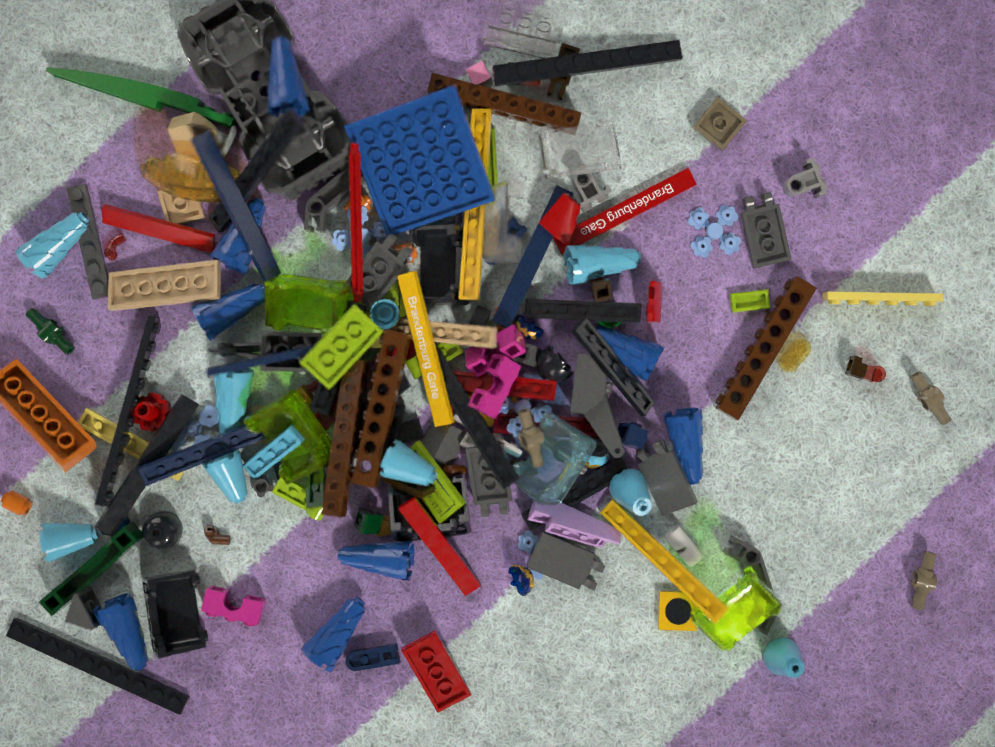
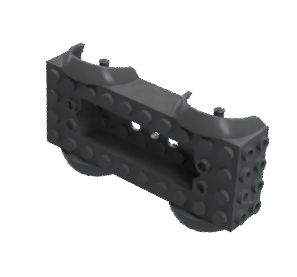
M217 0L214 4L201 8L200 12L194 16L186 17L179 24L177 36L187 60L204 89L209 94L222 95L242 128L243 132L239 142L249 162L284 115L280 113L279 118L270 115L268 96H261V90L265 87L269 88L272 42L276 37L283 36L290 40L293 48L295 38L288 23L271 0ZM260 71L262 73L261 80L253 81L251 79L252 72ZM302 75L303 88L309 104V111L307 110L305 115L299 117L304 126L261 182V185L269 194H280L287 201L299 198L301 192L314 189L318 182L331 179L334 176L333 173L338 170L343 171L349 166L351 142L344 127L348 125L325 94L321 91L310 90Z

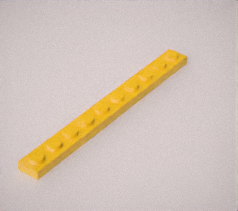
M472 109L470 128L488 176L492 110ZM486 204L466 210L464 214L459 300H480Z

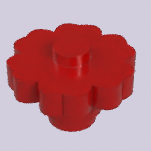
M150 392L147 396H140V403L136 406L134 412V423L140 424L142 430L155 432L172 408L170 407V402L164 400L163 395Z

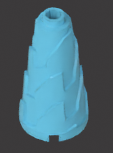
M73 212L64 220L57 222L46 231L40 232L28 242L20 245L15 251L17 257L27 269L29 267L35 269L32 272L33 274L43 279L47 278L68 255L69 250L77 243L81 235L88 229L89 217L83 212Z
M567 246L564 254V263L569 271L566 272L569 284L573 285L585 283L587 280L603 278L604 275L622 273L624 270L636 268L641 263V254L636 249H623L621 247Z
M251 368L214 376L216 410H218L220 434L242 425L254 377V370Z

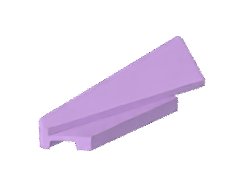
M539 492L535 495L528 520L546 524L545 532L594 547H604L605 542H611L616 545L621 543V533L614 526Z

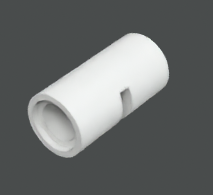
M679 525L672 528L664 536L689 567L696 565L704 557V554Z

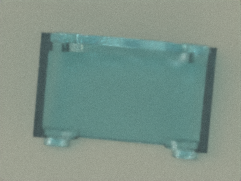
M546 412L540 419V428L544 431V442L541 443L542 448L540 449L544 465L534 468L530 455L526 462L515 463L513 467L520 477V480L515 482V484L538 504L557 505L567 495L595 450L597 443L590 436L558 416Z

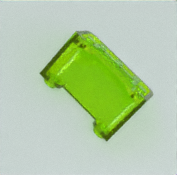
M281 274L265 281V326L272 327L273 330H284V327L289 325L321 330V335L324 336L345 314L350 294V284L293 274Z
M296 390L283 394L243 420L249 431L254 434L262 431L269 442L291 425L305 438L300 445L281 459L283 462L279 466V475L287 485L322 469L330 459L332 441Z
M752 565L743 570L746 575L742 579L739 577L736 584L718 597L729 610L716 624L698 607L690 611L692 622L721 651L731 650L737 641L770 616H776L782 610V601Z

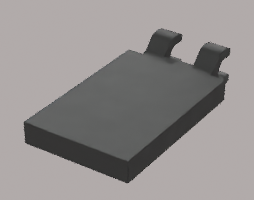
M771 192L760 194L763 205L754 206L752 196L742 199L746 212L740 214L753 269L792 260L780 204H773Z
M389 234L383 244L377 241L363 259L362 303L370 309L375 302L385 297L398 280L397 276L402 275L409 266L405 263V260L412 254L413 250L407 246L400 253L396 252L392 248L398 240L394 234ZM352 276L343 285L350 293H352Z
M664 439L653 444L657 454L651 456L647 446L636 451L638 457L642 460L638 465L646 478L648 487L662 516L698 503L674 449L668 451Z
M500 443L499 445L506 454L505 443ZM477 446L467 447L466 456L474 505L480 504L481 517H489L491 513L490 504H499L500 515H508V501L513 500L511 485L503 490Z
M541 531L526 565L529 569L574 588L580 589L581 585H584L594 591L598 583L588 577L591 569L593 568L603 573L605 568L604 563L593 559L595 556L593 552L544 531Z

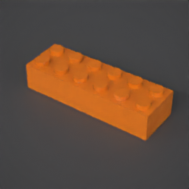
M17 358L0 370V405L65 473L97 448L95 440Z

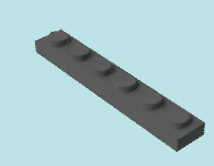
M87 184L66 188L72 213L83 212L90 219L88 229L79 239V245L92 300L108 297L109 276Z

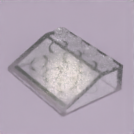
M491 0L483 27L481 45L541 59L557 57L569 5L550 0Z

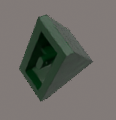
M359 507L354 526L361 534H379L384 515Z

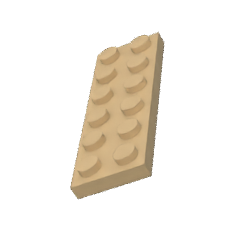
M211 260L109 272L107 309L118 311L220 299L221 262Z

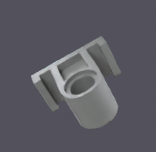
M814 158L801 163L802 167H807L806 171L793 175L783 184V191L789 197H795L813 189L817 193L813 195L815 199L827 194V184L821 178L819 173L820 166ZM791 182H795L797 184V190L792 189Z
M585 168L578 169L572 178L573 186L582 201L580 203V210L582 212L592 208V203L596 201L601 203L609 198L608 195L612 191L608 184L605 185L604 191L601 192L589 170ZM585 176L587 182L581 184L578 182L577 177Z

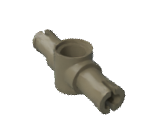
M918 371L912 374L910 378L919 390L917 399L923 403L922 407L927 411L933 412L940 424L945 425L949 423L952 419L944 408L943 400H945V397L941 390L929 384L922 372Z
M530 409L518 411L522 425V433L518 435L520 445L529 452L532 466L534 468L544 465L540 450L542 448L541 443L544 442V435L541 429L533 424Z
M924 551L921 567H918V570H914L912 573L914 578L911 580V585L914 587L913 590H915L912 607L918 610H924L927 594L930 593V590H935L937 585V576L934 574L935 571H933L937 554L930 551Z

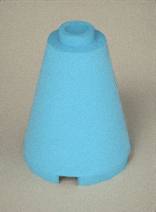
M395 440L393 443L396 445L394 448L389 447L383 458L381 468H384V471L380 472V475L385 478L426 486L430 483L433 484L437 477L436 468L404 443Z
M239 449L202 464L203 468L230 502L237 504L246 499L245 496L248 495Z
M624 469L622 473L613 476L609 487L612 498L637 515L642 516L649 513L652 503L644 475L635 469Z
M44 523L40 525L44 529L39 530L42 552H47L48 556L44 557L46 562L54 561L94 544L95 539H98V530L95 527L93 528L92 524Z
M780 637L768 643L764 650L763 658L766 667L772 673L791 678H797L803 674L804 663L799 646L793 640Z

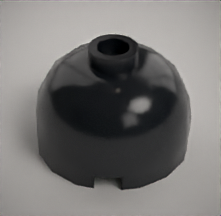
M549 344L539 354L537 359V365L540 369L538 374L543 380L549 379L557 381V383L564 382L574 374V371L570 370L571 366L559 352L555 354L552 351L554 347Z
M158 511L150 515L142 527V535L145 542L155 549H168L174 546L181 539L183 533L181 521L174 513L169 511Z

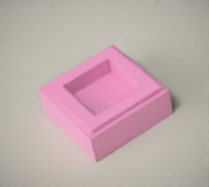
M483 61L466 69L467 75L474 84L482 85L491 80V76Z

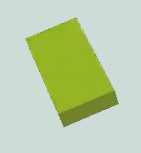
M768 289L729 294L731 313L770 308Z

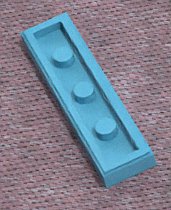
M291 425L246 461L243 467L254 479H257L300 445L305 438Z

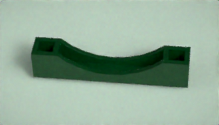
M134 522L124 526L97 553L50 591L39 603L51 617L61 611L72 601L73 595L85 590L143 539L142 531Z

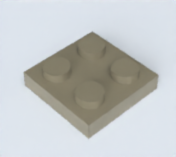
M717 97L693 126V129L722 152L747 120Z

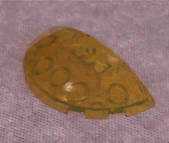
M165 154L163 159L155 156L146 159L145 164L140 166V175L146 181L172 196L196 202L221 201L199 157ZM227 166L234 181H236L240 172Z

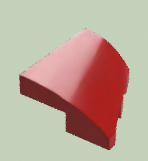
M563 193L540 220L539 224L564 245L570 246L581 205L568 193Z
M649 282L646 322L661 323L663 289L661 282Z

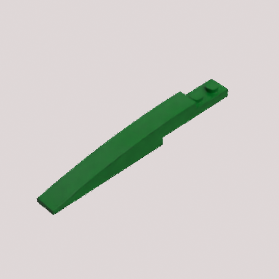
M46 68V71L52 76L161 112L164 105L187 114L196 112L208 121L228 128L237 125L233 115L226 112L216 113L215 109L205 106L199 98L174 90L111 75L61 68Z

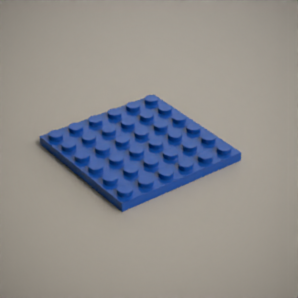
M455 85L344 126L350 142L359 144L361 171L387 237L389 234L396 235L496 200Z

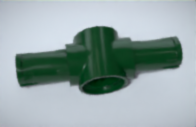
M31 308L26 312L25 316L36 325L37 335L44 342L56 345L67 355L75 350V346L64 337L63 327L60 328L55 320L44 318L35 308Z

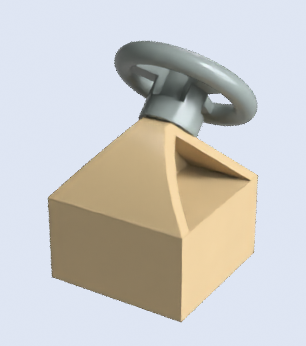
M191 112L173 117L167 130L182 166L201 162L190 139L209 130L217 147L220 148L219 151L224 159L234 140L237 127L232 126L227 135L217 130L206 118L196 112Z

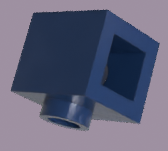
M635 422L619 423L618 426L623 445L634 449H643L648 431L642 429V425Z

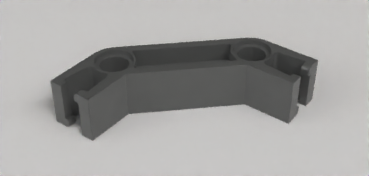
M349 166L307 201L304 221L305 231L314 232V229L311 228L312 218L320 217V227H316V231L326 233L328 213L350 195ZM363 174L361 175V185L366 184ZM320 203L322 206L321 210L313 212V206Z
M731 535L728 542L739 543L743 548L739 555L732 553V549L726 547L723 553L741 562L754 602V607L745 623L755 629V623L760 615H763L765 618L761 627H758V630L767 635L778 615L779 607L762 554L757 548ZM753 551V558L751 560H747V553ZM770 603V609L764 612V605Z

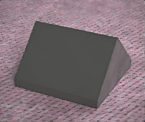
M432 421L421 443L435 461L444 465H453L462 447L460 443L467 432L452 424L435 427L434 421Z
M92 586L73 595L65 622L88 630H93L100 626L93 610L101 604Z

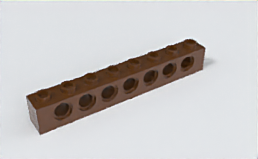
M436 73L431 75L427 89L428 95L455 85L464 107L491 109L494 115L573 136L576 135L582 112Z
M798 276L792 279L789 278L784 284V293L782 296L778 295L773 303L775 308L765 316V325L755 333L754 338L756 340L753 345L750 344L744 352L746 357L743 362L741 360L735 367L736 374L733 378L730 377L725 384L727 389L715 401L717 404L715 409L734 420L739 421L817 287ZM791 293L796 295L797 300L795 303H792L789 299ZM781 310L787 313L785 320L780 317ZM772 326L777 329L776 336H772L770 333ZM763 342L768 347L765 353L760 350V345ZM752 359H755L758 362V366L756 369H753L750 366V362ZM743 375L748 378V383L745 386L740 382ZM733 392H737L739 396L736 402L731 400Z
M385 329V333L381 334V352L377 353L375 361L378 364L377 370L373 372L371 378L373 388L369 390L367 396L369 406L363 414L365 424L364 428H361L359 432L360 447L356 448L354 458L357 459L356 465L352 467L350 473L353 484L376 488L379 485L380 472L382 471L381 464L386 453L412 335ZM392 345L397 349V353L394 356H390L388 353V349ZM388 364L393 369L389 376L384 372V368ZM382 384L388 386V392L385 395L380 392ZM378 403L384 406V411L381 414L376 411ZM373 422H377L380 426V430L377 433L371 428ZM369 441L375 443L376 448L373 452L367 447ZM365 460L371 463L369 471L363 467Z
M356 360L342 375L321 515L346 517L352 480L350 473L354 466V455L369 365L364 360Z

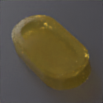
M806 339L793 341L778 360L779 368L784 372L795 371L811 352L809 341Z

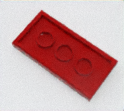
M436 630L401 648L403 655L437 713L471 696L466 682Z

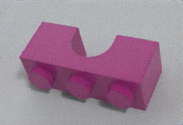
M511 325L497 333L496 347L472 346L465 350L466 367L476 377L487 373L485 370L494 353H503L510 360L525 353L524 335L514 325Z
M494 353L485 370L492 375L493 385L487 391L476 388L468 406L495 419L510 392L514 380L518 376L521 366L503 355Z
M213 585L206 588L201 611L206 612L207 616L217 617L218 615L225 617L224 619L227 621L235 622L238 620L243 622L244 625L251 627L261 622L266 599L247 595L244 597L241 607H234L228 601V589Z

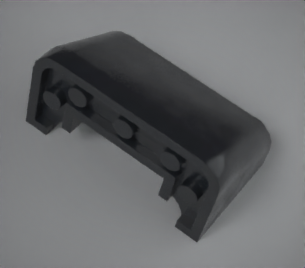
M435 225L414 228L412 240L417 247L421 248L420 286L425 305H468L470 301L459 300L464 227L458 225Z
M455 476L450 478L451 483L466 503L441 524L438 523L424 502L416 497L446 537L465 535L471 532L465 477ZM388 487L391 532L395 541L411 542L422 540L399 511V506L414 496L396 488Z
M195 570L142 578L154 655L160 659L205 648L208 634L207 630H203L200 626L195 593L197 584H200L198 573H195Z

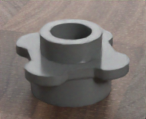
M261 475L260 479L251 483V487L254 488L258 497H264L265 493L272 491L274 485L268 481L267 475Z

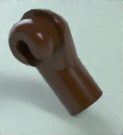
M448 464L441 468L448 479L456 474H466L465 465Z
M207 525L204 528V535L211 544L230 545V535H220L212 525Z

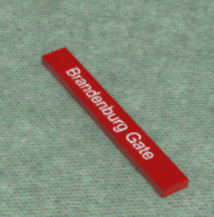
M686 168L576 225L571 245H581L696 186L697 183L690 169ZM553 237L560 254H564L567 246Z

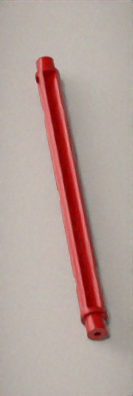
M351 143L349 152L352 294L353 302H362L361 152H359V144Z

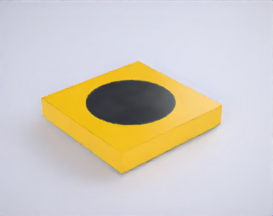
M659 590L658 630L697 631L698 607L681 591Z

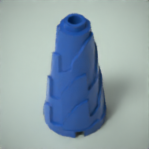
M283 36L276 37L272 42L271 66L269 68V114L279 118V113L284 114L287 109H294L300 117L305 115L307 110L309 111V104L303 88L300 71L297 67L290 40Z
M254 198L248 201L247 206L260 230L266 207L264 206L265 202ZM232 222L210 258L220 261L231 270L246 274L252 259Z
M254 283L243 289L220 295V299L208 300L201 304H195L190 308L202 330L206 332L205 335L211 341L217 335L237 323L238 320L246 316L254 308L264 303L268 292L263 284Z
M600 325L594 327L624 365L631 370V373L647 382L665 347L633 335L629 336L615 329L611 330Z
M693 407L676 409L675 415H672V411H669L663 415L669 440L672 442L673 449L690 485L698 484L703 476L702 410Z
M408 541L343 546L342 549L338 550L337 559L343 565L390 578L409 581L413 570L408 569L414 566L415 548L414 544H412L413 542Z
M124 593L105 601L103 609L101 605H98L93 612L101 627H104L110 640L116 645L121 657L124 656L131 669L135 668L138 671L147 666L146 644L140 630L134 598L131 593Z
M357 596L355 599H348L340 610L302 646L301 651H304L303 654L320 668L323 664L327 665L325 671L332 672L353 635L358 622L365 613V602Z

